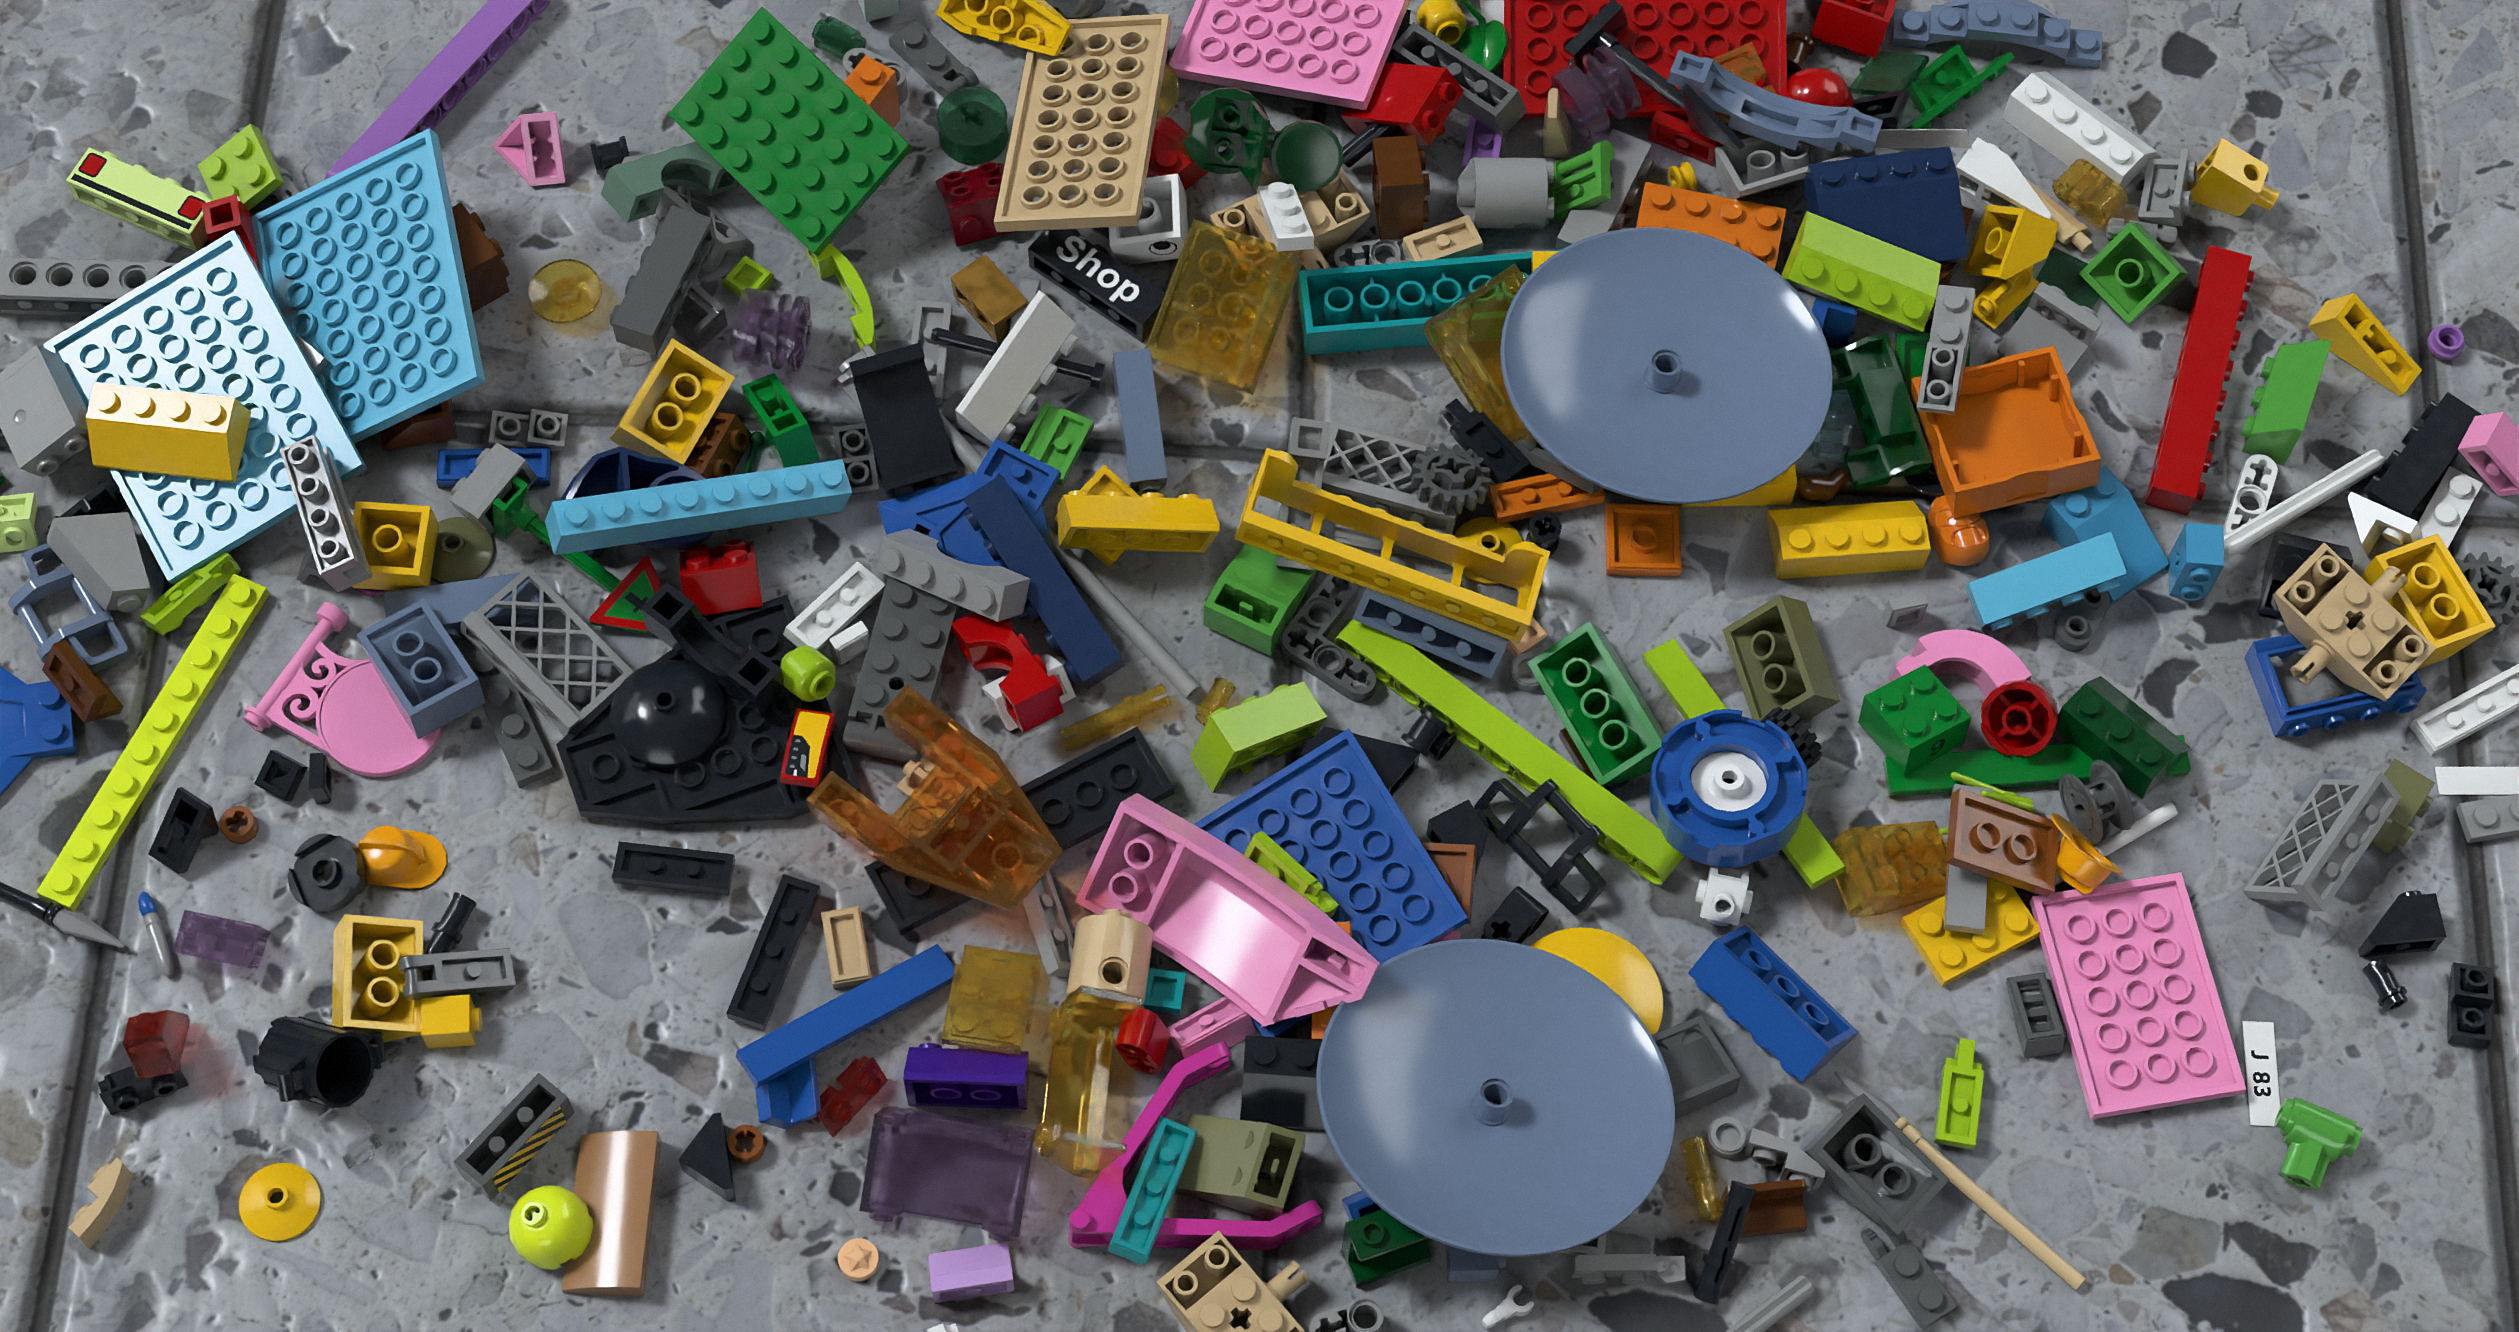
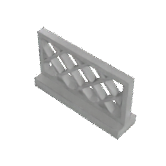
M1333 422L1329 434L1327 457L1324 461L1322 490L1335 495L1347 496L1354 502L1371 508L1385 510L1388 514L1403 520L1418 522L1425 528L1442 534L1453 535L1458 514L1454 508H1449L1445 514L1442 513L1441 506L1439 505L1431 509L1428 508L1429 500L1427 498L1418 500V493L1412 495L1397 489L1398 486L1410 481L1412 482L1410 478L1412 468L1406 459L1417 456L1418 453L1425 455L1426 447L1428 446ZM1341 436L1352 439L1357 446L1342 451L1336 443L1337 437ZM1383 447L1388 449L1392 455L1378 461L1371 450ZM1363 453L1370 464L1355 470L1348 459ZM1341 463L1347 474L1341 476L1326 472V469ZM1398 463L1405 474L1390 479L1384 468ZM1376 472L1383 483L1375 485L1364 482L1361 478Z
M530 566L524 569L476 612L474 610L471 611L461 622L460 632L564 737L634 672ZM529 580L539 590V602L516 601L517 588ZM512 593V601H503ZM544 596H545L551 603H544ZM494 608H511V627L494 626L485 616ZM516 609L539 610L538 628L515 627ZM543 610L560 611L566 617L565 629L543 628ZM570 622H571L578 630H571V629H570ZM503 634H511L510 641ZM515 634L538 635L537 654L521 653L515 647ZM543 636H564L565 655L542 654ZM570 637H586L592 644V656L569 655ZM597 650H598L604 657H599V656H597ZM530 661H537V668ZM542 661L564 662V681L548 680L542 674ZM569 662L592 663L591 682L569 681ZM596 664H612L622 675L613 683L596 682ZM556 688H564V694L562 695ZM568 688L591 689V702L579 712L568 701ZM596 689L604 690L596 697Z
M2369 771L2364 780L2320 779L2250 879L2243 892L2249 899L2302 901L2312 911L2324 912L2402 797L2382 771ZM2328 792H2336L2335 795L2323 801ZM2341 805L2340 809L2324 817V814ZM2317 819V822L2303 829L2305 825ZM2321 833L2322 836L2304 845L2306 841L2312 839L2313 837ZM2296 847L2298 848V850L2284 857L2287 852ZM2299 862L2302 863V865L2296 867L2295 869L2285 874V870L2291 868ZM2275 876H2278L2277 879L2273 880L2272 882L2264 886L2266 881L2270 880Z

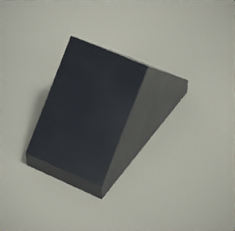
M1903 89L1853 99L1854 108L1860 113L1883 120L1880 130L1898 129L1910 93Z
M721 1112L711 1115L678 1160L684 1173L726 1201H736L725 1124Z

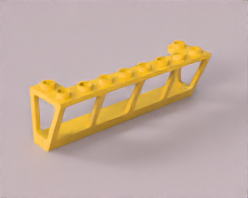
M1266 448L1250 484L1235 534V540L1511 641L1520 642L1531 622L1550 551L1540 548L1535 543L1523 541L1512 545L1504 557L1494 553L1489 548L1477 547L1463 542L1451 534L1433 531L1425 528L1418 522L1406 521L1388 514L1385 510L1371 508L1354 502L1347 496L1335 495L1324 491L1312 483H1302L1294 480L1297 475L1298 464L1287 452ZM1258 495L1310 513L1313 516L1310 531L1253 511ZM1323 519L1382 540L1383 546L1380 557L1319 535ZM1393 545L1451 565L1453 571L1450 583L1390 561ZM1463 571L1474 573L1516 589L1518 591L1516 607L1460 587Z

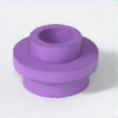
M2446 324L2431 331L2427 339V345L2436 357L2451 360L2457 358L2462 353L2465 341L2463 333L2459 328ZM2442 342L2448 343L2449 346L2444 345Z

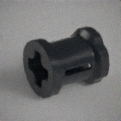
M625 136L619 137V141L597 145L595 142L590 143L597 175L603 174L604 169H609L616 164H622L625 157H630Z
M1542 512L1534 515L1529 521V533L1527 534L1526 541L1536 545L1541 543L1542 549L1550 551L1549 557L1555 554L1558 549V538L1562 529L1558 517L1549 512ZM1547 522L1550 523L1549 528L1546 527Z

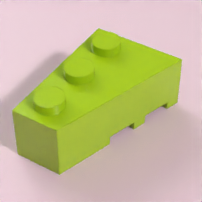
M1304 681L1291 686L1283 684L1265 696L1258 697L1254 695L1245 699L1238 706L1230 709L1221 707L1208 716V722L1189 757L1213 793L1223 787L1222 781L1227 776L1239 770L1244 776L1254 771L1253 762L1268 754H1271L1276 759L1300 746L1310 734L1316 736L1327 716Z

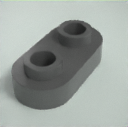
M2097 588L2083 593L2085 599L2065 607L2053 632L2054 639L2061 648L2076 652L2088 646L2109 609L2110 597L2107 592L2099 594ZM2086 597L2096 599L2097 603H2090ZM2070 625H2076L2081 631H2073Z

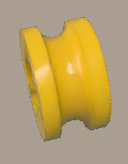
M1689 162L1681 163L1680 168H1677L1675 165L1668 168V178L1671 187L1697 191L1696 176Z

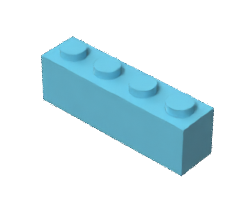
M2108 532L1969 582L1965 590L1980 628L1991 627L1992 632L2013 625L2012 618L2026 614L2028 619L2049 612L2048 605L2062 601L2063 606L2085 599L2084 592L2097 588L2099 594L2120 586L2119 580L2123 579L2127 571L2112 533Z

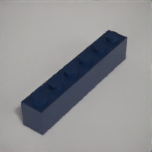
M999 475L963 498L969 508L963 514L975 532L981 528L989 539L983 544L993 560L996 562L1002 559L1009 570L1030 578L1027 593L1028 601L1025 603V609L1034 623L1041 619L1049 630L1043 636L1053 652L1057 653L1062 650L1069 662L1065 663L1063 667L1074 684L1082 681L1088 690L1124 667L1125 663L1002 475Z

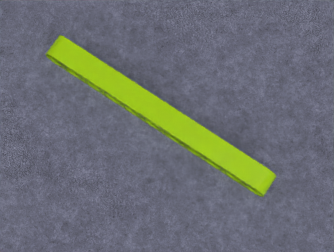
M1354 619L1334 639L1337 646L1374 670L1376 679L1417 710L1420 711L1424 707L1450 726V729L1458 734L1457 739L1530 794L1546 780L1552 779L1560 787L1558 791L1592 826L1597 825L1605 833L1598 844L1646 880L1655 885H1662L1684 859L1685 855L1681 854L1666 841L1661 829L1407 642ZM1548 802L1545 803V805L1559 814Z

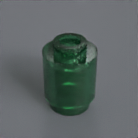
M828 16L825 20L820 19L812 31L814 46L842 62L844 55L849 50L854 48L865 49L866 38L861 36L860 31L832 16Z

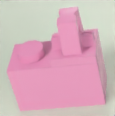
M2505 412L2475 416L2458 447L2459 452L2498 497L2519 494V425L2516 426Z

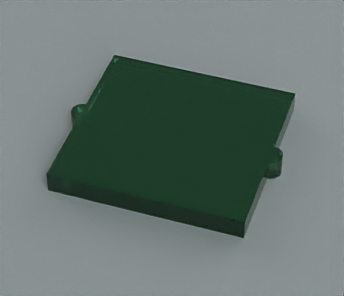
M1878 51L1876 58L1872 57L1865 67L1859 69L1860 74L1850 85L1849 89L1852 94L1872 96L1903 89L1908 91L1911 85L1919 80V74L1930 59L1928 55Z

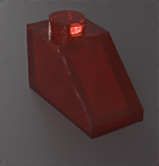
M164 1010L154 1013L145 1012L129 1017L122 1044L139 1079L179 1071L190 1024L188 1014Z

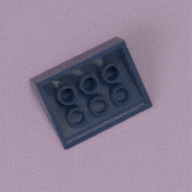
M1950 146L1809 164L1803 184L1809 212L1940 264L1967 261L1968 252L1959 180Z

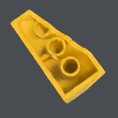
M942 0L936 12L937 16L962 33L989 38V40L1016 45L1052 56L1059 55L1073 27L1068 20L1045 0Z

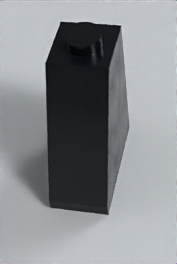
M1324 726L1316 736L1310 734L1299 748L1300 758L1343 731ZM1352 733L1393 797L1418 768L1420 752L1412 747Z

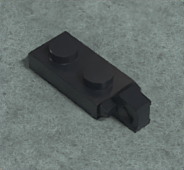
M1457 398L1445 406L1443 417L1451 425L1450 433L1465 451L1473 450L1472 458H1484L1483 467L1490 468L1489 477L1496 484L1514 481L1529 470L1531 462L1483 411L1481 413H1478L1476 410L1469 412Z

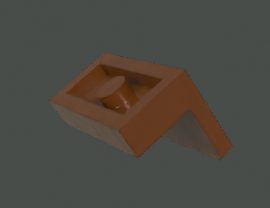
M67 641L54 643L42 671L81 720L87 723L120 714L123 705L96 672L92 673Z
M1805 1179L1747 1184L1757 1189V1191L1754 1193L1740 1238L1806 1231L1808 1226L1802 1197L1806 1189ZM1727 1186L1725 1188L1724 1193L1721 1197L1720 1204L1722 1211L1731 1186Z

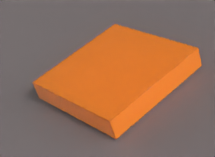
M1606 503V575L1680 577L1682 572L1680 505Z

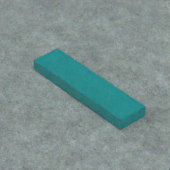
M1161 1116L1107 1251L1140 1265H1146L1198 1131Z

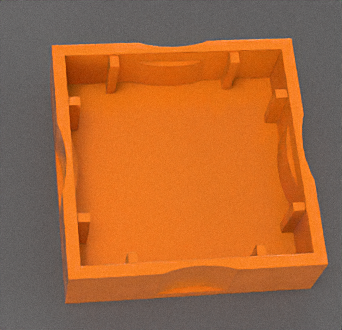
M2054 345L2006 356L1984 365L1965 367L1954 415L1917 411L1921 418V430L1932 457L1933 466L1954 519L2098 485L2101 457L2084 417L2074 404L2070 382ZM1922 376L1911 379V402L1916 411Z

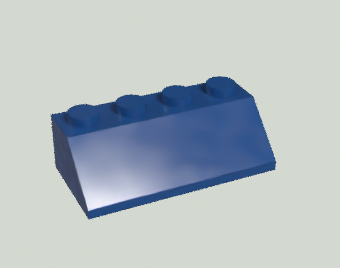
M1746 925L1715 939L1688 972L1695 980V984L1701 992L1712 996L1724 1007L1725 1014L1732 1021L1740 1023L1752 1034L1753 1041L1760 1048L1770 1051L1780 1061L1782 1069L1790 1076L1798 1078L1801 1082L1816 1074L1858 1034V1031Z

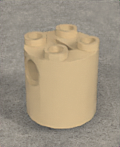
M1106 909L1102 911L1101 915L1086 916L1077 922L1066 994L1067 1002L1070 1003L1071 1014L1080 1017H1090L1093 1014L1108 1016L1109 1021L1121 1024L1126 1008L1139 1007L1144 1009L1153 944V930L1148 925L1133 919L1131 913L1120 909Z

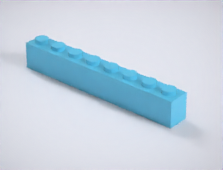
M843 459L553 501L546 516L545 524L553 554L559 555L842 512L852 494Z

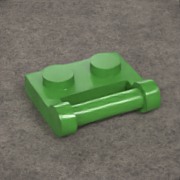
M1600 141L1594 144L1591 150L1565 162L1562 160L1554 162L1553 183H1549L1548 197H1554V217L1551 220L1560 222L1567 219L1571 210H1588L1611 200L1610 160L1614 158L1615 153L1609 141ZM1593 164L1592 167H1589V168H1587V169H1585V170H1583V171H1580V172H1578V173H1576V174L1570 176V174L1575 173V172H1577V171H1579V170H1581V169H1583V168H1586V167H1588V166H1590V165Z

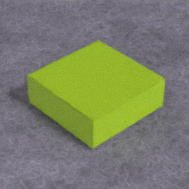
M745 255L723 279V285L726 289L753 305L775 279L771 271Z

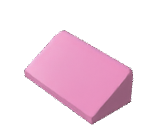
M1226 996L1167 1027L1171 1033L1170 1041L1182 1060L1222 1041H1225L1228 1048H1231L1244 1041L1246 1035L1253 1036L1256 1031L1251 1016Z

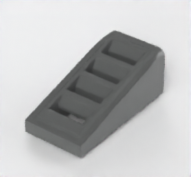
M2045 972L2006 978L2008 994L2024 1057L2031 1058L2061 1053L2063 1051L2065 1034ZM2039 990L2040 994L2022 997L2020 995V992ZM2043 1005V1008L2025 1010V1007ZM2044 1020H2046V1022H2047V1023L2035 1024V1025H2030V1024H2029L2030 1022H2037V1021H2044Z

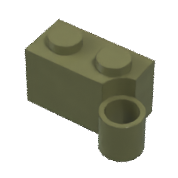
M2397 759L2393 760L2384 775L2402 798L2370 843L2386 854L2391 852L2396 843L2404 847L2416 829L2410 822L2415 815L2422 818L2434 800L2428 794L2435 782Z

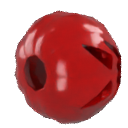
M1807 68L1796 72L1787 79V98L1823 106L1854 108L1853 96L1848 85L1841 76L1828 69Z

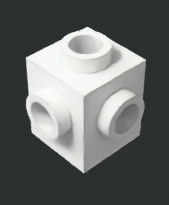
M1710 866L1707 881L1699 880L1695 896V902L1701 903L1700 917L1706 918L1708 922L1717 926H1728L1729 924L1738 926L1741 913L1748 914L1752 902L1753 891L1747 890L1750 869Z

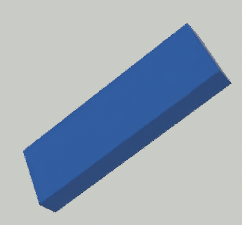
M550 447L508 448L524 458L538 477L531 486H550L552 456ZM438 449L436 479L438 488H454L462 477L468 478L477 467L475 465L477 458L485 449Z

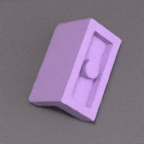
M1007 1243L933 1253L928 1256L934 1303L1015 1291Z

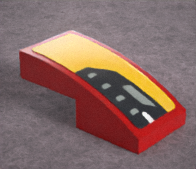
M797 708L785 751L780 783L819 788L827 762V748L835 726L834 713Z

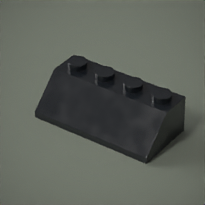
M1246 1035L1240 1120L1269 1123L1289 1130L1326 1132L1320 1116L1316 1092V1069L1322 1040Z

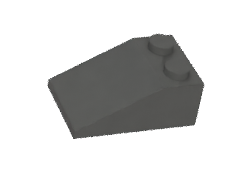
M1864 1093L1851 1100L1803 1150L1826 1171L1823 1180L1826 1185L1895 1237L1902 1232L1950 1180Z

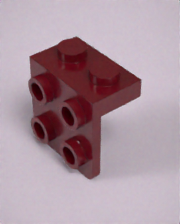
M986 162L973 170L949 172L935 181L937 190L947 208L953 239L957 247L1011 233L997 232L994 225L1004 171L1003 163Z

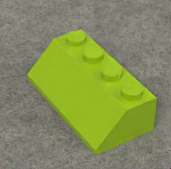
M1807 211L1781 276L1789 284L1842 305L1856 308L1860 312L1911 332H1923L1936 300L1941 264Z

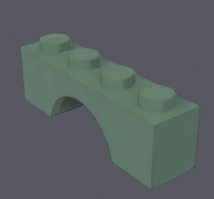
M695 141L679 147H672L653 155H645L640 159L624 164L614 165L606 174L601 195L628 223L655 214L664 186H689L700 190L708 196H712L736 188L738 181Z

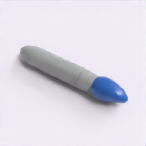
M144 891L139 896V910L144 918L157 965L164 976L171 977L174 971V964L161 921L157 914L158 908L151 896Z

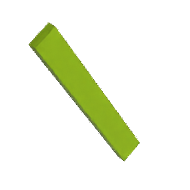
M1674 638L1642 654L1643 664L1685 720L1713 710L1727 709ZM1803 810L1796 833L1786 846L1782 848V851L1811 890L1842 874L1845 865Z

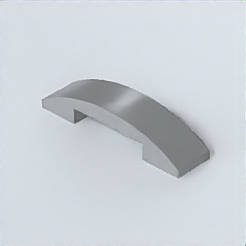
M1293 418L1287 453L1298 464V471L1294 480L1302 483H1312L1321 489L1331 422ZM1282 503L1280 505V521L1310 531L1313 516L1310 513ZM1276 555L1275 566L1313 570L1309 566Z

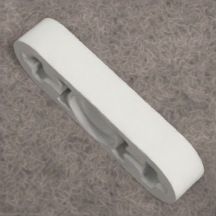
M2262 454L2253 455L2244 464L2223 526L2224 536L2237 529L2241 521L2249 522L2266 512L2278 473L2277 465L2270 457ZM2256 468L2263 470V477L2258 486L2252 485L2256 475ZM2244 496L2254 498L2259 504V509L2253 511L2245 509L2240 503V498ZM2253 545L2249 546L2248 548L2242 550L2239 553L2248 551Z

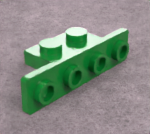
M1959 44L1951 47L1902 83L1904 89L1910 93L1909 96L1920 114L1900 129H1929L1933 126L1930 120L1936 115L1942 118L1958 107L1955 101L1963 96L1966 100L1982 90L1983 87L1980 83L1986 78L1992 81L2008 70L2005 64L2015 58V56L2010 51L1996 57L1976 72Z

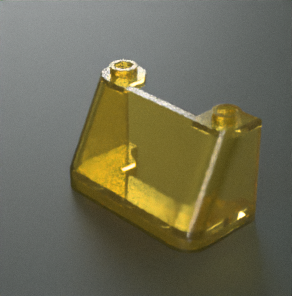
M1516 264L1504 269L1427 320L1424 325L1428 341L1472 409L1478 413L1483 411L1511 442L1530 433L1511 404L1503 380L1500 359L1501 335L1506 314L1514 296L1527 279L1520 272Z

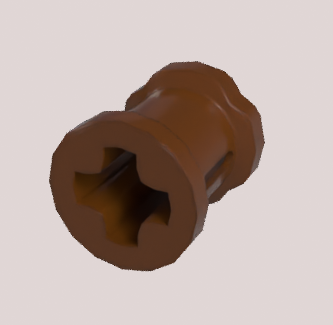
M1793 32L1786 36L1787 78L1796 72L1804 70L1807 57L1812 55L1815 50L1814 41L1807 35L1799 32Z

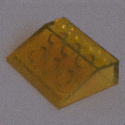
M1194 219L1145 349L1150 348L1151 359L1216 384L1253 395L1304 259L1293 251L1277 252L1274 243Z

